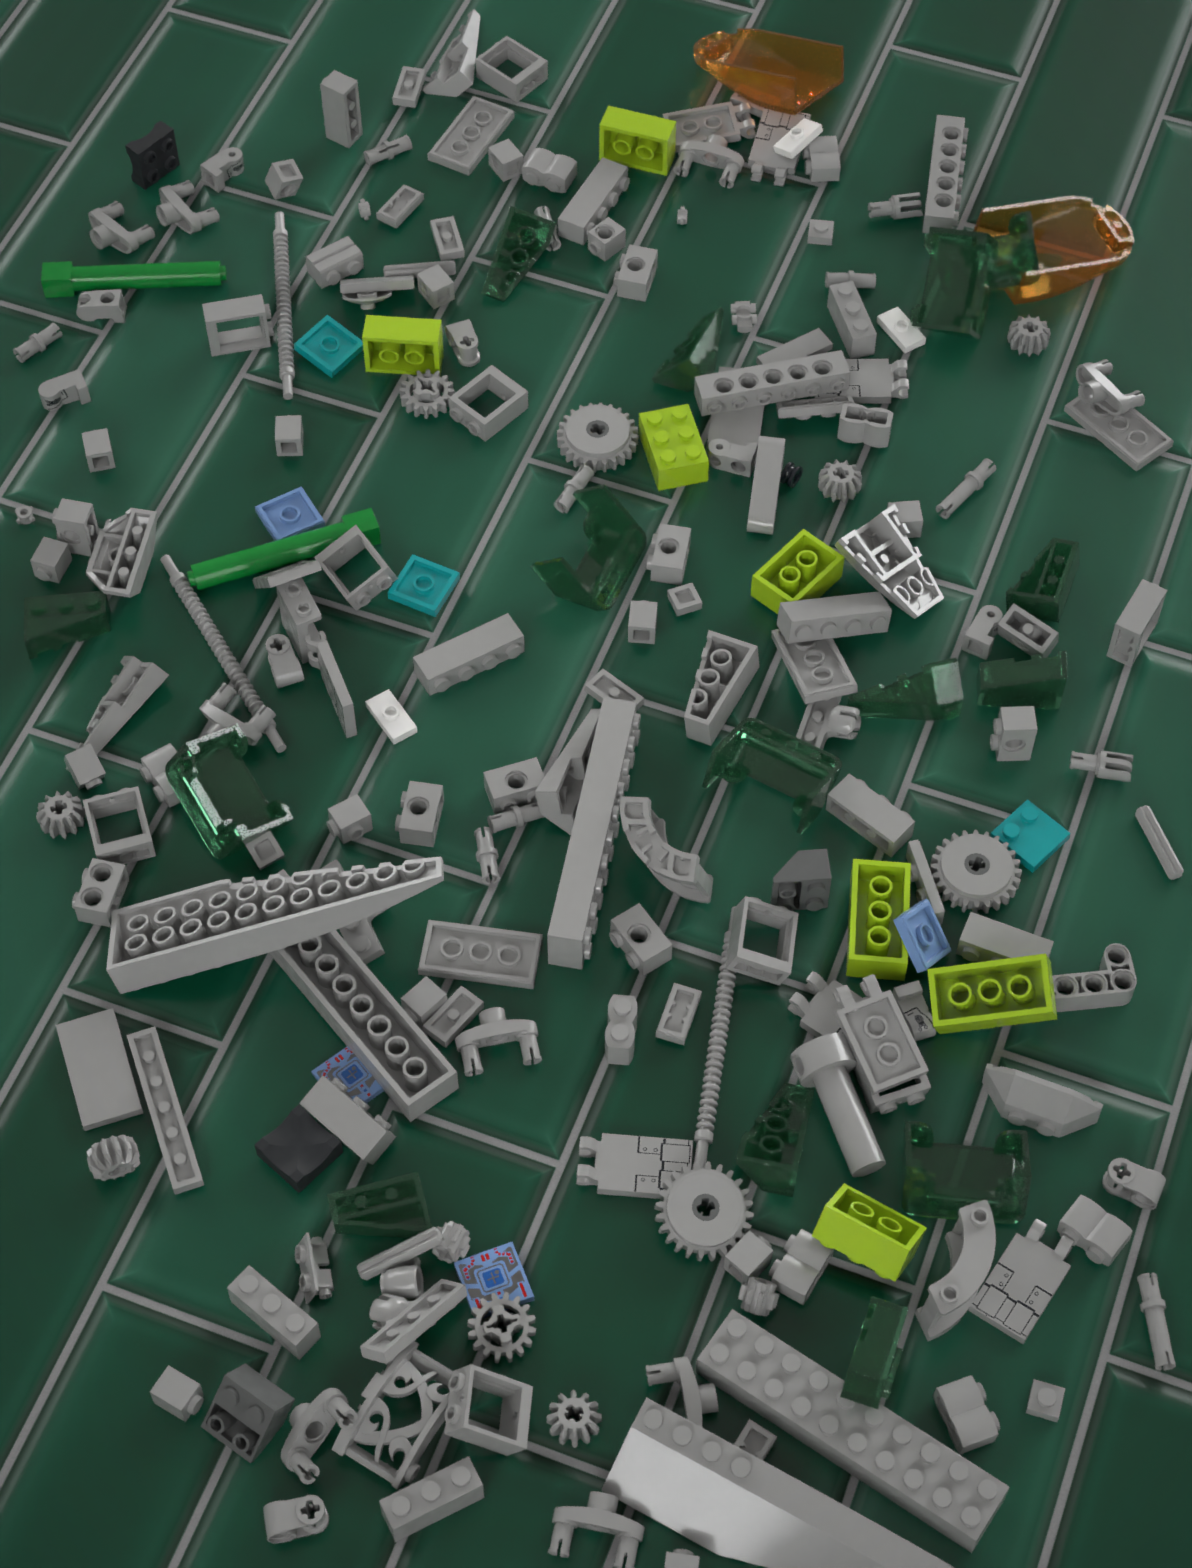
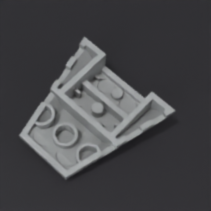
M894 504L855 531L854 529L840 538L834 546L851 566L876 590L912 618L916 619L944 599L929 568H923L919 557L922 555L918 547H912L907 537L910 532L905 523L900 524L896 516L899 511Z

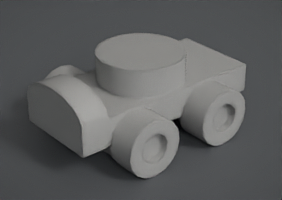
M735 301V304L730 305L731 314H736L732 315V325H737L738 332H751L752 324H757V314H751L756 313V303Z

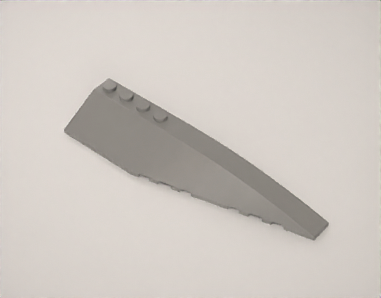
M440 856L405 860L402 865L394 866L391 862L380 863L378 868L365 869L364 865L352 866L350 871H340L339 867L294 872L291 877L285 878L281 874H272L266 880H255L254 876L244 877L238 883H232L230 879H225L116 909L112 913L106 971L120 994L286 948L362 920L444 881L443 859Z
M647 1397L626 1436L601 1490L618 1497L619 1501L716 1555L766 1568H955L827 1495Z

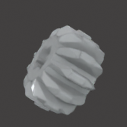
M1028 314L1026 318L1019 316L1016 321H1012L1007 339L1011 350H1018L1019 355L1027 353L1030 357L1032 353L1039 355L1042 350H1046L1051 332L1047 326V321H1040L1039 316L1031 318Z
M837 459L833 464L826 462L824 469H821L819 472V491L823 492L824 498L832 497L833 503L837 499H840L843 503H845L847 498L854 500L856 494L861 490V472L857 471L856 464L848 465L847 460L844 463H839Z
M56 791L54 797L46 795L45 802L38 803L37 821L44 834L50 833L53 839L59 834L66 839L67 833L71 832L76 835V827H84L85 809L78 796L72 797L69 791L63 796Z
M122 1134L117 1137L112 1135L107 1139L102 1138V1141L94 1143L91 1146L92 1148L86 1152L90 1172L95 1179H101L102 1181L108 1179L115 1180L120 1176L124 1177L125 1174L133 1172L140 1164L139 1150L133 1137Z
M573 1389L568 1399L560 1393L558 1395L559 1403L551 1402L549 1405V1410L552 1413L547 1415V1423L552 1425L550 1428L551 1436L560 1435L559 1443L561 1445L565 1444L568 1439H571V1444L574 1448L578 1446V1439L588 1444L590 1442L589 1434L597 1435L599 1433L597 1424L602 1421V1415L596 1412L598 1410V1403L596 1401L588 1403L589 1394L587 1392L580 1398H577V1393ZM572 1415L575 1419L580 1417V1421L576 1422L573 1418L569 1419V1416Z

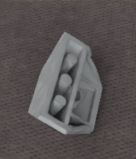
M130 508L125 512V515L115 519L100 530L86 575L104 594L132 597L141 592L154 553L157 511Z
M989 1063L986 1065L982 1083L1000 1116L1008 1119L1010 1123L1018 1126L1025 1125L1036 1129L1042 1135L1058 1138L1097 1123L1103 1107L1102 1103L1093 1101L1089 1097L1070 1088L1016 1069L1002 1066L997 1067Z

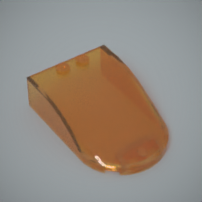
M741 28L737 29V33L733 34L724 33V30L709 34L699 39L693 47L694 61L701 68L743 98L758 106L776 112L796 115L844 82V46L761 29Z
M1064 196L983 208L970 239L1013 304L1017 305L1055 297L1121 265L1128 258L1134 244L1133 231L1128 222L1110 206L1106 205L1103 208L1091 203L1093 200L1091 198Z

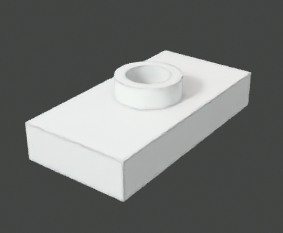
M804 118L773 146L775 153L793 159L823 132L822 124Z
M899 307L877 316V323L904 353L925 344L926 337Z
M389 689L365 701L366 708L393 744L417 733V726Z

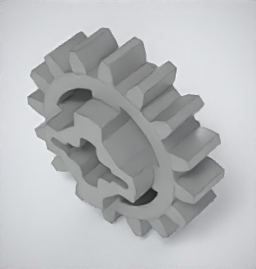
M427 369L426 373L422 374L418 370L416 371L417 376L414 377L409 374L408 381H402V388L399 389L401 405L406 406L407 413L414 411L415 417L424 414V418L428 419L429 414H433L436 418L439 411L442 413L447 412L449 397L455 393L453 382H448L447 375L440 377V371L431 374L430 369Z
M494 1292L490 1302H487L484 1298L480 1299L481 1309L472 1308L471 1314L476 1319H468L467 1326L474 1329L468 1332V1339H477L473 1349L477 1351L483 1348L484 1359H487L492 1354L495 1355V1363H499L501 1356H505L508 1362H512L513 1353L520 1357L524 1356L522 1346L531 1348L532 1340L528 1336H535L536 1328L529 1325L535 1323L536 1318L535 1315L527 1316V1313L530 1311V1305L526 1304L521 1307L519 1305L520 1296L511 1301L509 1300L508 1292L504 1293L503 1299H498ZM504 1308L512 1310L516 1314L512 1315L505 1311ZM491 1311L492 1316L490 1320L483 1322V1325H481L484 1316ZM502 1322L503 1326L507 1327V1331L501 1333V1330L497 1328V1323ZM523 1330L520 1338L512 1344L514 1334ZM492 1340L499 1344L500 1347L494 1346L487 1341Z

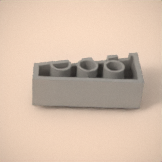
M709 630L707 643L701 655V664L695 676V685L691 690L685 711L684 721L687 738L711 746L760 666L758 646Z

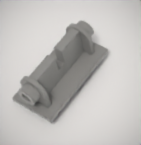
M306 1233L295 1247V1261L299 1263L301 1271L299 1287L301 1292H304L306 1304H309L315 1295H319L320 1299L330 1298L334 1286L331 1270L319 1269V1266H328L329 1264L326 1242L322 1240V1237L310 1239L309 1233Z

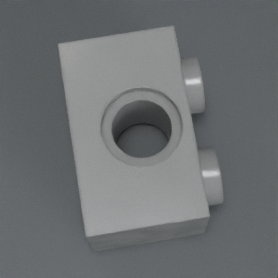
M629 244L626 254L623 253L620 259L621 269L616 271L614 276V285L617 286L618 297L646 302L657 269V249Z
M62 498L59 507L55 508L52 514V522L57 530V540L68 543L71 553L91 557L95 546L94 541L99 535L93 504Z
M660 524L658 534L653 533L651 549H654V554H649L647 560V570H651V581L682 585L691 544V528Z
M1014 603L998 623V635L1042 664L1058 643L1059 633Z
M1034 706L1000 707L998 718H994V734L990 735L991 751H995L997 761L1030 760L1038 730Z
M537 757L483 772L484 788L494 814L508 811L510 807L515 805L521 807L537 802L535 790L544 779V774Z
M416 781L409 782L408 790L403 791L401 796L402 815L398 814L395 822V831L399 832L400 843L434 847L444 804L443 785Z
M640 903L611 919L609 937L612 943L617 948L621 947L625 952L629 965L633 969L637 968L643 976L672 959L671 942ZM641 939L644 940V942L637 943L634 942V940Z

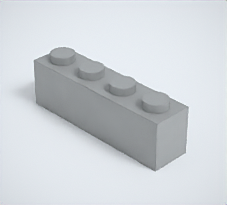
M602 157L558 217V236L584 245L588 240V231L606 219L608 211L617 204L622 191L625 192L630 183L628 167Z
M879 591L781 602L777 626L788 644L888 632L892 609Z
M507 613L414 656V673L429 696L437 692H443L458 682L469 680L473 675L484 670H490L497 664L516 658L522 652H525L524 635Z

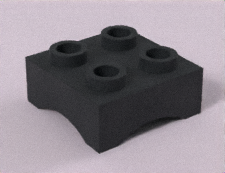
M161 120L154 125L153 129L146 136L125 145L133 168L131 174L132 181L145 190L180 165L174 129Z
M300 1104L289 1113L276 1129L254 1144L257 1155L298 1193L343 1153L341 1141L319 1125Z

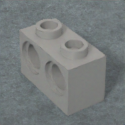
M92 858L89 868H85L83 871L82 886L80 891L74 894L72 908L75 909L78 921L111 927L113 910L119 908L129 882V876L125 864Z

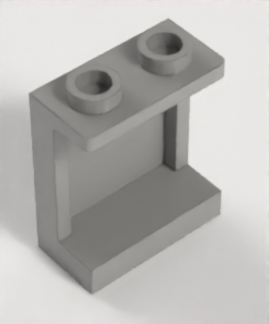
M300 577L277 585L276 589L282 625L302 664L309 662L308 652L310 651L306 646L305 636L309 635L310 639L314 642L320 640L319 632L313 622L321 620L322 616L303 578ZM311 651L313 656L318 658L317 653Z

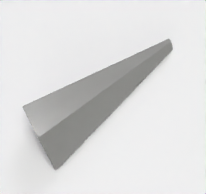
M475 9L467 15L469 18L466 26L463 24L459 28L461 34L451 41L440 59L438 71L432 72L430 76L432 81L423 87L422 90L426 94L458 97L473 84L480 15Z

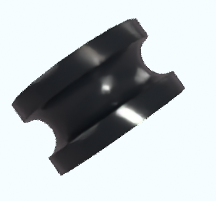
M789 462L781 473L780 482L782 484L787 482L788 487L794 488L802 476L803 468L801 466L795 467L793 462Z

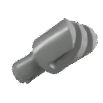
M920 192L892 195L889 201L869 202L868 211L871 210L868 213L869 217L890 215L893 219L923 216L922 210L906 211L922 206L920 200H913L920 197Z
M1100 750V753L1097 752V755L1071 752L1069 769L1093 771L1096 778L1131 782L1130 773L1132 772L1133 755Z

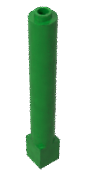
M72 261L42 262L41 283L45 298L75 297V291L222 286V281L227 280L226 265L222 266L221 261L73 266Z
M372 508L341 516L342 522L192 564L190 565L191 570L186 572L190 586H196L198 591L313 558L355 525L374 546L381 544L380 528Z

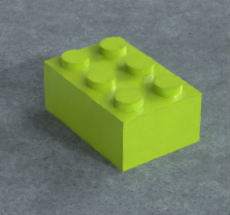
M608 106L599 124V160L603 157L627 167L667 176L675 158L676 121Z
M366 315L362 335L366 372L417 375L416 371L418 370L425 374L426 370L430 369L431 374L440 371L441 375L444 356L442 320Z
M689 404L639 413L638 434L658 491L708 481L709 459Z
M803 529L752 575L751 596L777 614L781 602L820 598L842 577L845 557Z
M844 1183L825 1205L812 1237L819 1240L823 1246L836 1249L847 1255L848 1259L852 1262L871 1268L878 1276L896 1282L913 1259L927 1227Z

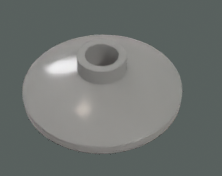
M392 291L342 294V298L348 302L360 304L363 310L376 308L375 303L389 298L392 295Z

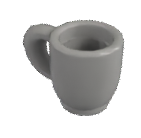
M418 1256L381 1273L380 1288L382 1295L392 1294L404 1297L408 1301L416 1300L423 1294V1274L420 1268L421 1261Z

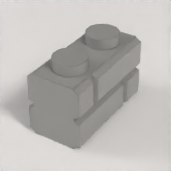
M348 236L305 257L308 274L321 289L329 285H335L349 275H356L364 268L362 251L354 245V242Z

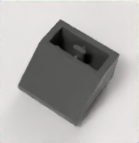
M827 849L797 851L773 877L770 904L784 906L790 911L805 909L817 911L827 908L832 879Z
M245 1363L224 1375L201 1427L249 1463H252L283 1426L295 1399Z

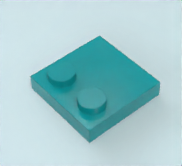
M326 315L294 343V350L332 378L363 350V341L329 315Z
M412 554L397 577L398 579L395 580L389 589L388 599L436 617L460 580V572Z
M1027 799L991 832L990 837L999 836L1001 844L1008 842L1007 850L1016 851L1014 859H1020V863L1033 873L1069 840L1071 833Z

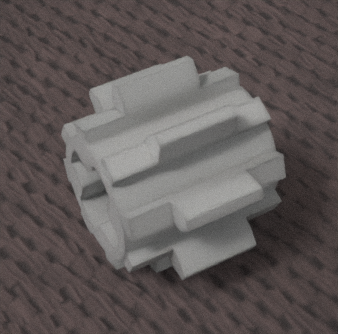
M454 1221L445 1222L443 1227L437 1226L442 1234L443 1242L434 1247L432 1253L439 1260L446 1261L447 1263L457 1262L459 1257L464 1259L470 1248L468 1244L470 1241L469 1231L463 1225L454 1223Z
M748 1278V1282L741 1285L738 1299L742 1300L741 1308L755 1315H769L770 1310L776 1309L779 1293L775 1292L777 1285L763 1278Z

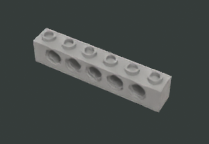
M937 115L922 233L951 236L952 227L958 226L959 212H956L955 209L960 208L961 195L957 194V192L962 190L963 178H960L959 175L963 176L965 161L960 160L965 159L967 144H962V142H967L969 129L964 128L965 118Z
M842 350L695 376L694 395L701 416L847 390L849 389L850 370Z

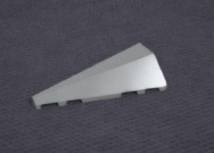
M124 656L120 662L124 666L119 676L114 675L110 682L113 685L107 694L102 697L86 728V731L89 733L87 740L84 744L79 743L76 750L91 743L97 755L164 682L169 674L153 662H141L135 656Z
M601 709L590 710L535 790L540 814L569 835L572 832Z

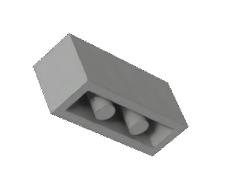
M334 70L320 83L326 138L350 148L363 135L358 81Z
M849 281L829 285L827 307L850 359L874 355L877 333L854 282Z
M848 774L827 795L826 810L890 857L913 835L915 821L907 812L896 808L885 796L878 795L863 780L856 779L851 774Z
M970 912L959 939L956 954L972 962H985L1045 953L1049 958L1054 941Z
M322 1075L299 1104L360 1158L373 1165L396 1138L389 1131L392 1125L379 1114L374 1118L367 1112L370 1106L357 1095L354 1099L346 1093L349 1088L338 1078L335 1077L333 1080H330Z
M250 1265L227 1287L231 1302L298 1360L321 1338L318 1323Z
M468 1456L379 1500L381 1513L395 1542L483 1499L484 1488Z

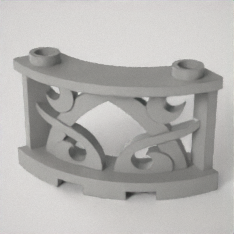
M621 796L620 815L623 830L632 849L647 865L654 877L678 896L700 903H710L713 877L707 874L699 864L700 857L697 854L677 850L668 844L665 828L666 822L664 819H659L651 809L649 797Z
M987 1200L960 1208L958 1211L959 1218L953 1230L946 1233L944 1237L950 1254V1272L929 1286V1296L924 1306L916 1309L915 1312L927 1341L943 1335L961 1320L971 1306L991 1268L996 1246V1232L993 1215Z
M417 1342L408 1345L392 1361L388 1362L386 1369L381 1374L376 1372L361 1394L366 1400L357 1407L359 1410L356 1412L358 1415L357 1421L355 1422L349 1417L354 1425L350 1429H341L331 1449L341 1456L346 1454L392 1483V1487L397 1490L406 1482L411 1483L420 1470L418 1462L430 1441L445 1421V1412L449 1400V1393L441 1395L437 1390L443 1387L449 1390L448 1385L452 1370L417 1350L419 1345ZM402 1379L407 1387L397 1388L394 1384L397 1380ZM431 1380L437 1382L427 1386V1383ZM418 1391L422 1409L421 1420L403 1428L389 1430L390 1414L387 1405L382 1401L384 1396L401 1398ZM432 1403L439 1405L434 1413ZM374 1414L383 1416L381 1431H378L379 1422H370ZM418 1436L412 1446L409 1439ZM357 1443L376 1446L375 1456L357 1446ZM384 1445H389V1455L392 1461L396 1452H404L405 1458L398 1470L380 1460Z

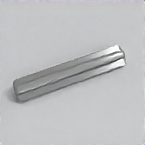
M449 260L385 265L383 270L384 277L413 275L414 278H417L418 273L437 264L447 275H455L456 265L455 261Z
M1147 805L1139 807L1136 810L1135 816L1168 878L1171 880L1180 878L1184 870L1151 808Z
M432 1227L359 1263L357 1270L360 1277L364 1280H369L442 1244V1234L438 1228Z

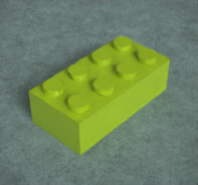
M853 859L850 875L846 976L864 978L874 974L876 979L905 980L908 952L893 920L910 908L911 863Z
M1046 953L927 969L933 1027L939 1034L1058 1020L1051 962Z

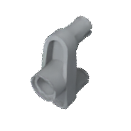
M712 134L708 136L706 142L685 141L681 144L674 173L680 176L683 170L682 177L688 176L692 162L724 169L719 184L725 187L728 181L727 188H732L737 174L742 170L744 159L739 153L726 148L727 141L724 137Z
M190 180L177 185H167L159 188L162 204L156 206V214L163 226L175 223L186 233L192 234L200 231L202 227L219 222L220 218L214 207L195 213L184 203L182 198L195 194L194 186L190 183Z
M114 201L103 208H96L88 214L91 226L93 227L89 233L90 238L98 249H103L110 245L123 253L129 254L137 250L143 243L154 239L155 233L148 224L130 232L113 220L124 214V208L118 201Z
M1104 359L1096 363L1087 362L1077 367L1076 379L1080 385L1078 395L1081 402L1085 405L1095 403L1109 414L1118 416L1145 403V397L1143 393L1140 394L1139 390L1129 394H1122L1105 377V375H1110L1113 371L1111 362L1108 363L1109 360Z
M225 682L199 708L202 714L213 724L205 734L213 743L223 749L227 747L232 739L253 746L262 737V732L271 720L275 718L276 714L272 709L262 704L249 722L243 723L224 712L223 710L237 694L235 689Z
M493 1007L481 1011L478 1015L480 1025L460 1033L455 1038L457 1051L462 1056L464 1074L467 1077L473 1076L472 1064L475 1075L484 1072L478 1050L481 1047L519 1041L524 1065H531L532 1058L534 1064L542 1061L536 1038L539 1035L536 1022L527 1019L507 1020L505 1010L501 1007Z
M687 1356L674 1358V1362L650 1366L645 1365L649 1386L677 1381V1384L681 1385L687 1420L702 1427V1414L718 1412L714 1383L698 1385Z
M328 1388L324 1390L311 1404L302 1403L296 1406L290 1414L289 1421L293 1428L281 1450V1460L290 1471L298 1475L304 1484H311L316 1480L311 1471L318 1477L320 1470L310 1458L322 1444L334 1424L337 1422L342 1429H350L354 1424L350 1421L349 1417L355 1422L358 1419L356 1411L348 1405L346 1396L339 1389Z
M592 1491L589 1494L587 1507L562 1506L554 1509L552 1523L555 1525L548 1553L557 1556L559 1543L562 1542L560 1557L568 1558L574 1528L581 1527L617 1535L619 1542L613 1567L622 1568L624 1557L626 1556L625 1568H635L638 1544L643 1541L645 1527L634 1520L616 1514L618 1497L608 1493Z

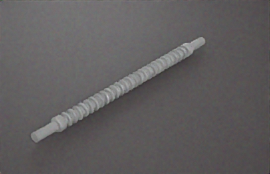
M278 211L275 213L273 244L278 321L277 336L279 342V377L283 384V398L289 400L293 398L292 380L295 378V370L293 364L294 349L290 301L288 232L285 229L284 213Z
M164 555L160 561L170 576L169 581L171 585L175 588L179 598L182 599L181 601L185 604V608L188 609L192 619L195 620V624L198 625V629L201 630L204 639L208 641V645L214 652L215 657L218 658V662L221 663V667L228 674V678L231 679L235 690L238 691V695L241 696L242 701L245 702V706L248 707V711L253 717L264 703L260 700L256 690L253 689L250 680L246 678L247 676L243 673L240 664L236 662V657L233 656L229 646L226 645V641L223 640V636L216 629L217 627L213 624V620L210 618L207 610L203 608V604L194 592L193 587L190 586V582L187 581L185 574L179 572L169 555ZM272 719L262 733L268 736L275 750L280 753L286 749V745L275 729L276 723Z
M736 906L731 908L729 929L724 934L723 958L720 961L722 965L719 967L720 973L718 975L720 980L717 982L719 987L716 989L717 995L715 996L716 1002L714 1003L716 1009L713 1010L714 1017L712 1018L714 1024L711 1025V1039L708 1042L710 1046L707 1048L709 1054L706 1056L708 1061L705 1063L707 1069L704 1070L705 1077L703 1078L705 1084L702 1085V1099L699 1102L702 1107L698 1109L700 1113L697 1116L699 1122L696 1124L698 1130L695 1131L694 1141L697 1143L694 1162H698L700 1168L705 1167L708 1146L713 1142L712 1131L715 1128L713 1123L716 1121L714 1116L717 1114L714 1108L718 1106L716 1102L719 1099L717 1093L720 1091L718 1085L721 1084L720 1077L722 1076L720 1070L723 1069V1055L726 1052L724 1047L727 1045L725 1040L728 1038L726 1033L729 1031L727 1025L730 1023L728 1018L731 1016L730 1010L732 1009L730 1003L733 1002L732 995L734 994L733 988L735 987L733 981L736 980L735 974L737 973L726 969L733 913Z

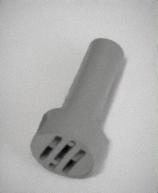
M826 1034L796 1048L791 1053L790 1059L798 1079L803 1087L816 1088L851 1175L853 1177H862L881 1169L886 1164V1161L849 1076V1073L856 1067L857 1061L844 1034Z

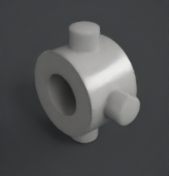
M361 199L360 203H358L361 218L364 217V220H368L369 216H371L368 201L365 202V199Z
M683 206L678 209L677 224L680 225L687 224L688 210H685Z
M32 506L16 508L15 513L18 518L16 522L18 524L34 522L35 517L32 513L34 508Z

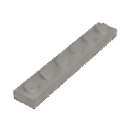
M156 1027L126 1035L174 1194L203 1186L204 1182Z

